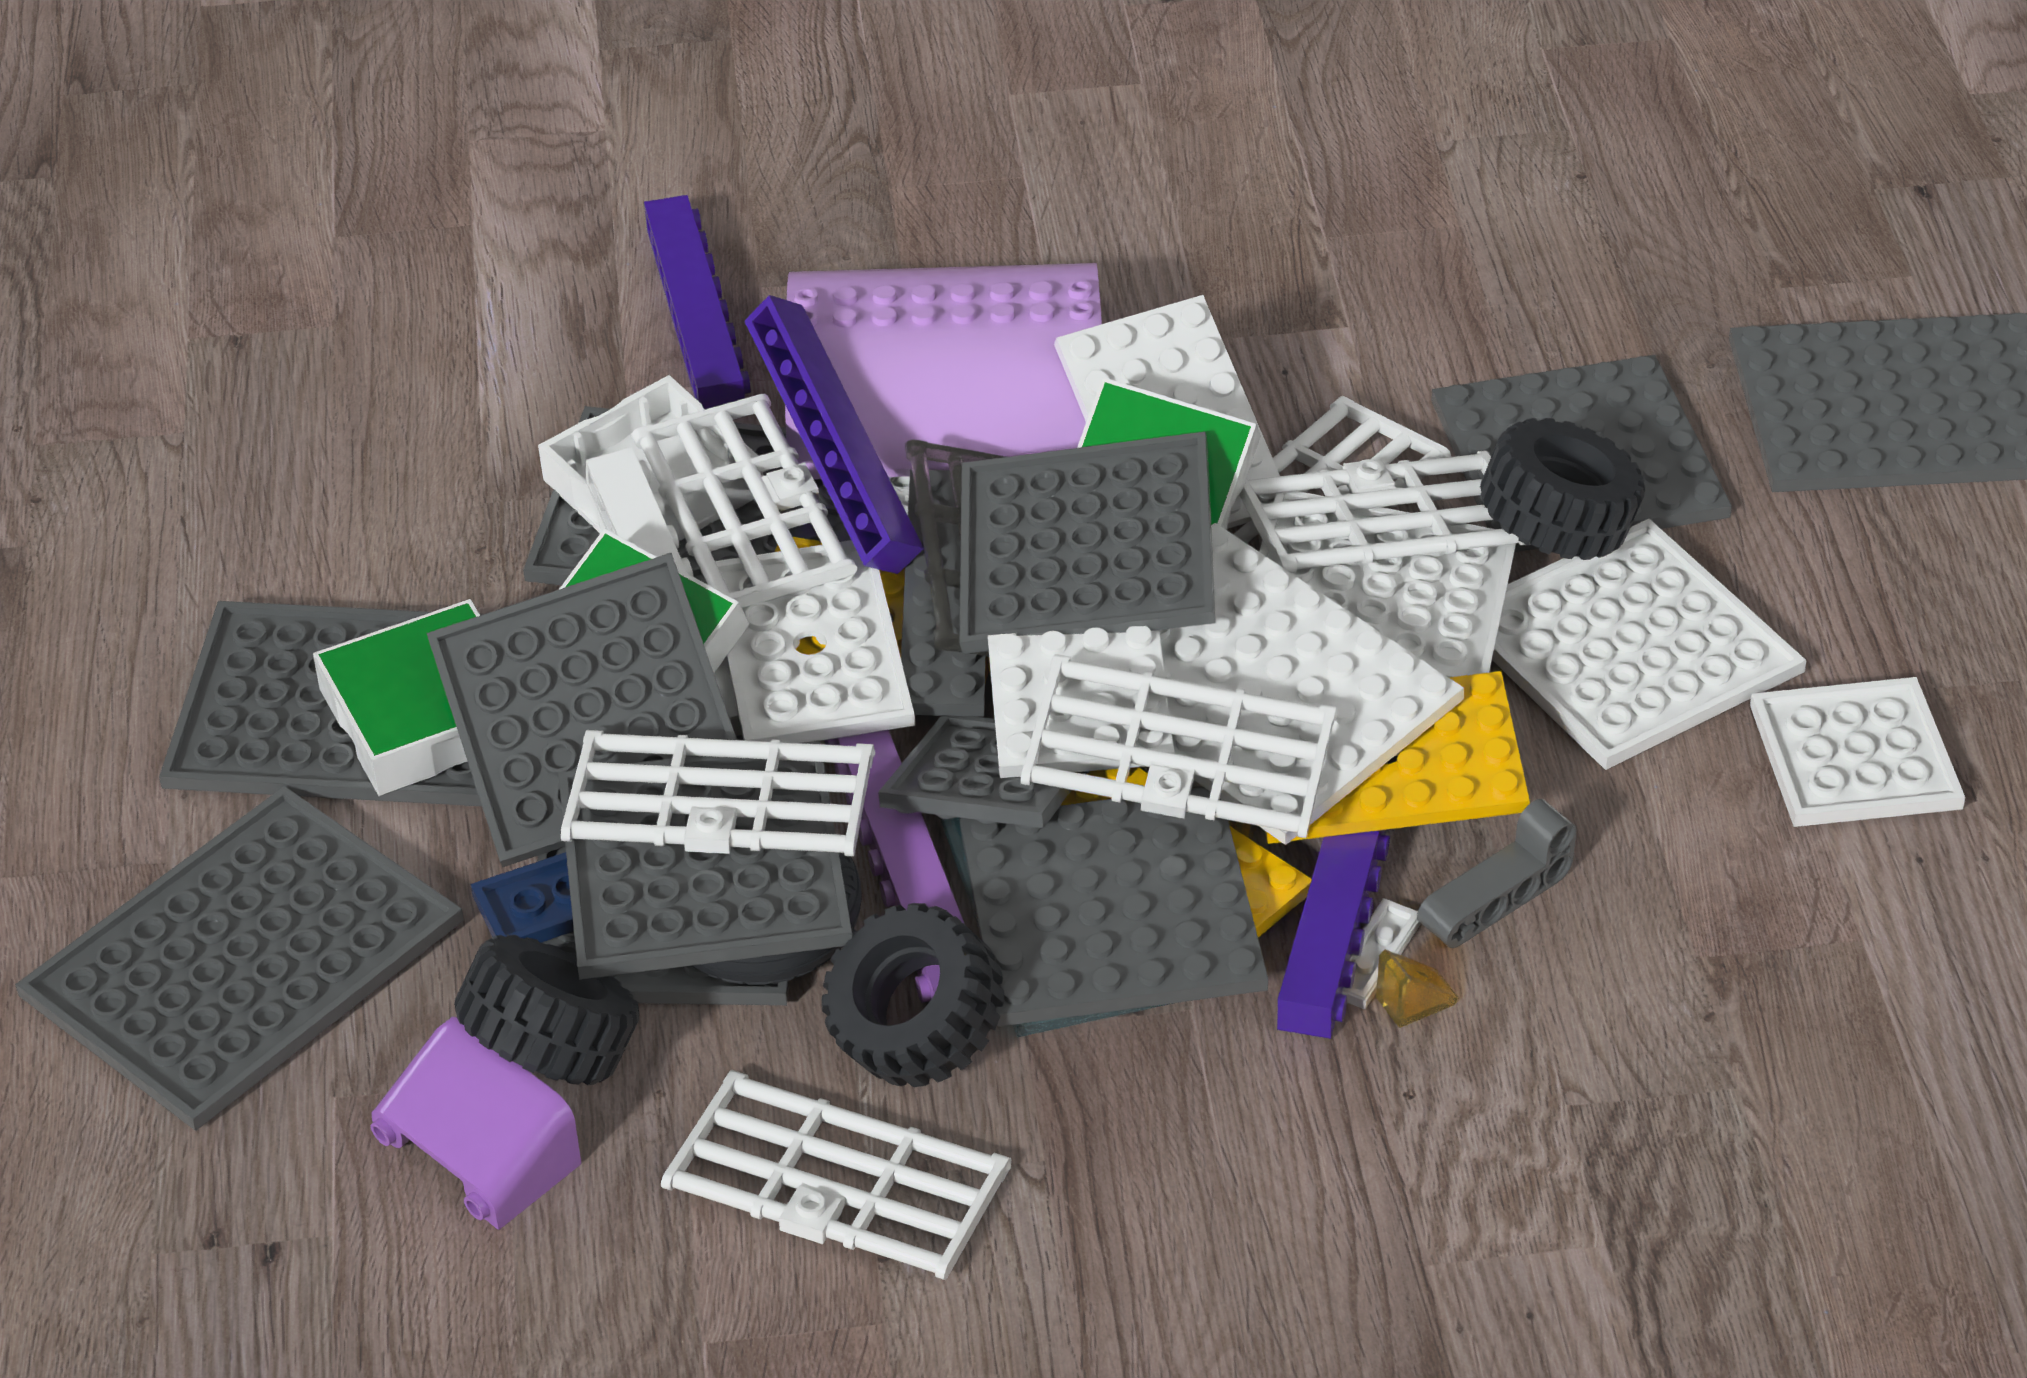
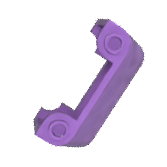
M451 1017L434 1031L373 1110L371 1130L377 1140L384 1146L392 1145L395 1148H401L409 1140L463 1182L466 1194L464 1204L468 1211L476 1219H485L496 1229L500 1230L581 1165L575 1118L569 1105L556 1091L528 1070L523 1069V1066L501 1058L499 1053L492 1049L488 1050L479 1043V1039L470 1036L465 1031L464 1025L459 1023L457 1017Z

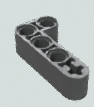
M1537 799L1523 810L1518 819L1515 841L1429 895L1418 909L1417 920L1449 948H1456L1548 890L1566 876L1573 863L1576 826L1545 800Z

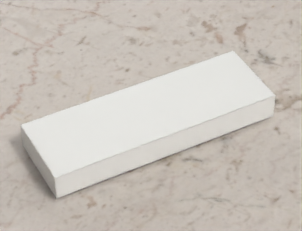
M1385 898L1382 899L1372 914L1370 923L1366 924L1363 928L1365 936L1361 956H1351L1350 961L1356 962V972L1352 989L1343 988L1342 994L1347 995V1003L1362 1009L1367 1008L1421 925L1417 920L1418 911Z

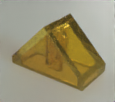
M1386 949L1379 955L1376 998L1399 1028L1454 1006L1460 999L1437 969Z

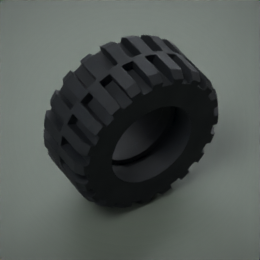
M1530 418L1508 427L1498 439L1480 484L1484 507L1488 509V513L1494 521L1500 522L1501 528L1505 532L1519 537L1518 541L1527 546L1531 544L1540 548L1539 551L1560 554L1561 558L1567 559L1580 557L1581 560H1591L1596 556L1601 558L1620 548L1627 537L1644 499V492L1646 490L1639 466L1636 462H1631L1630 455L1624 449H1618L1615 446V442L1607 437L1602 438L1596 435L1594 430L1587 427L1585 429L1577 427L1575 423L1565 420L1563 423L1556 422L1554 418H1543L1540 421H1537L1536 418Z
M925 903L908 904L907 910L901 905L885 909V915L880 917L878 914H873L863 921L865 926L859 931L853 929L852 939L848 940L842 950L836 949L830 962L834 966L831 972L826 971L823 987L828 991V994L822 995L821 999L822 1012L827 1015L825 1025L829 1034L836 1039V1044L878 1079H884L889 1084L904 1086L907 1083L912 1087L926 1086L929 1084L930 1078H933L938 1083L950 1078L953 1069L958 1067L960 1070H963L973 1062L970 1057L977 1049L982 1052L989 1043L986 1036L990 1029L996 1030L1001 1017L995 1008L996 1006L1002 1007L1004 1003V990L999 986L1003 982L1001 967L995 962V955L991 949L956 916L953 917L947 910L938 906L929 908ZM939 965L940 976L938 986L928 1005L912 1019L901 1024L887 1026L888 1004L898 985L908 975L920 968Z
M497 935L481 944L454 1002L459 1023L464 1025L465 1031L470 1036L479 1039V1043L488 1050H494L499 1053L501 1058L509 1062L513 1061L532 1073L538 1072L544 1074L546 1078L556 1081L559 1079L566 1080L567 1083L579 1085L581 1082L586 1085H594L613 1075L639 1022L640 1016L637 1000H634L633 994L628 989L623 988L621 982L615 977L604 976L579 980L576 954L567 953L560 950V947L552 944L540 943L537 939L529 937L523 939L517 935H507L506 937Z

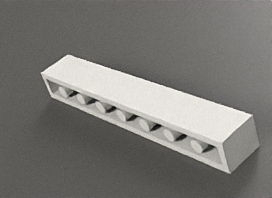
M633 447L587 459L586 484L605 529L656 557L672 553L676 567L693 576L687 557L681 558L677 550L679 548V540L672 524L667 526L663 518L665 516V508L662 498L658 492L652 493L649 486L651 476L648 466L644 460L638 461ZM725 658L714 672V676L735 736H740L742 731L727 658Z

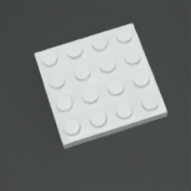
M1132 626L1126 630V633H1107L1102 628H1090L1084 634H1062L1058 631H1049L1043 635L1016 636V633L988 635L1000 778L1021 777L1050 673V661L1054 654L1069 656L1071 661L1135 673L1153 672V676L1165 678L1159 630L1151 631L1147 626ZM1060 676L1056 690L1057 695L1132 709L1135 708L1139 693L1137 690ZM1149 693L1145 711L1169 715L1167 696ZM1051 711L1046 730L1125 744L1130 726ZM1140 728L1136 747L1174 754L1172 734ZM1041 746L1036 765L1070 772L1119 769L1121 761ZM1131 764L1130 768H1132V767H1144V766H1142V765H1136V764Z
M1917 677L1753 693L1751 695L1750 707L1794 827L1963 809L1965 795Z

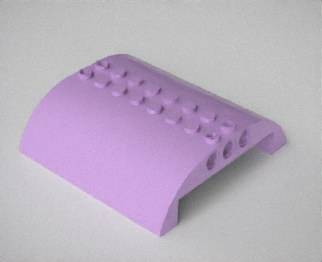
M1097 263L789 272L787 300L803 305L888 477L910 476V469L962 471V463L1078 447L1086 421L1054 343L1057 337L1102 324ZM785 405L786 440L790 447L795 448L799 454L798 463L805 462L813 479H821Z

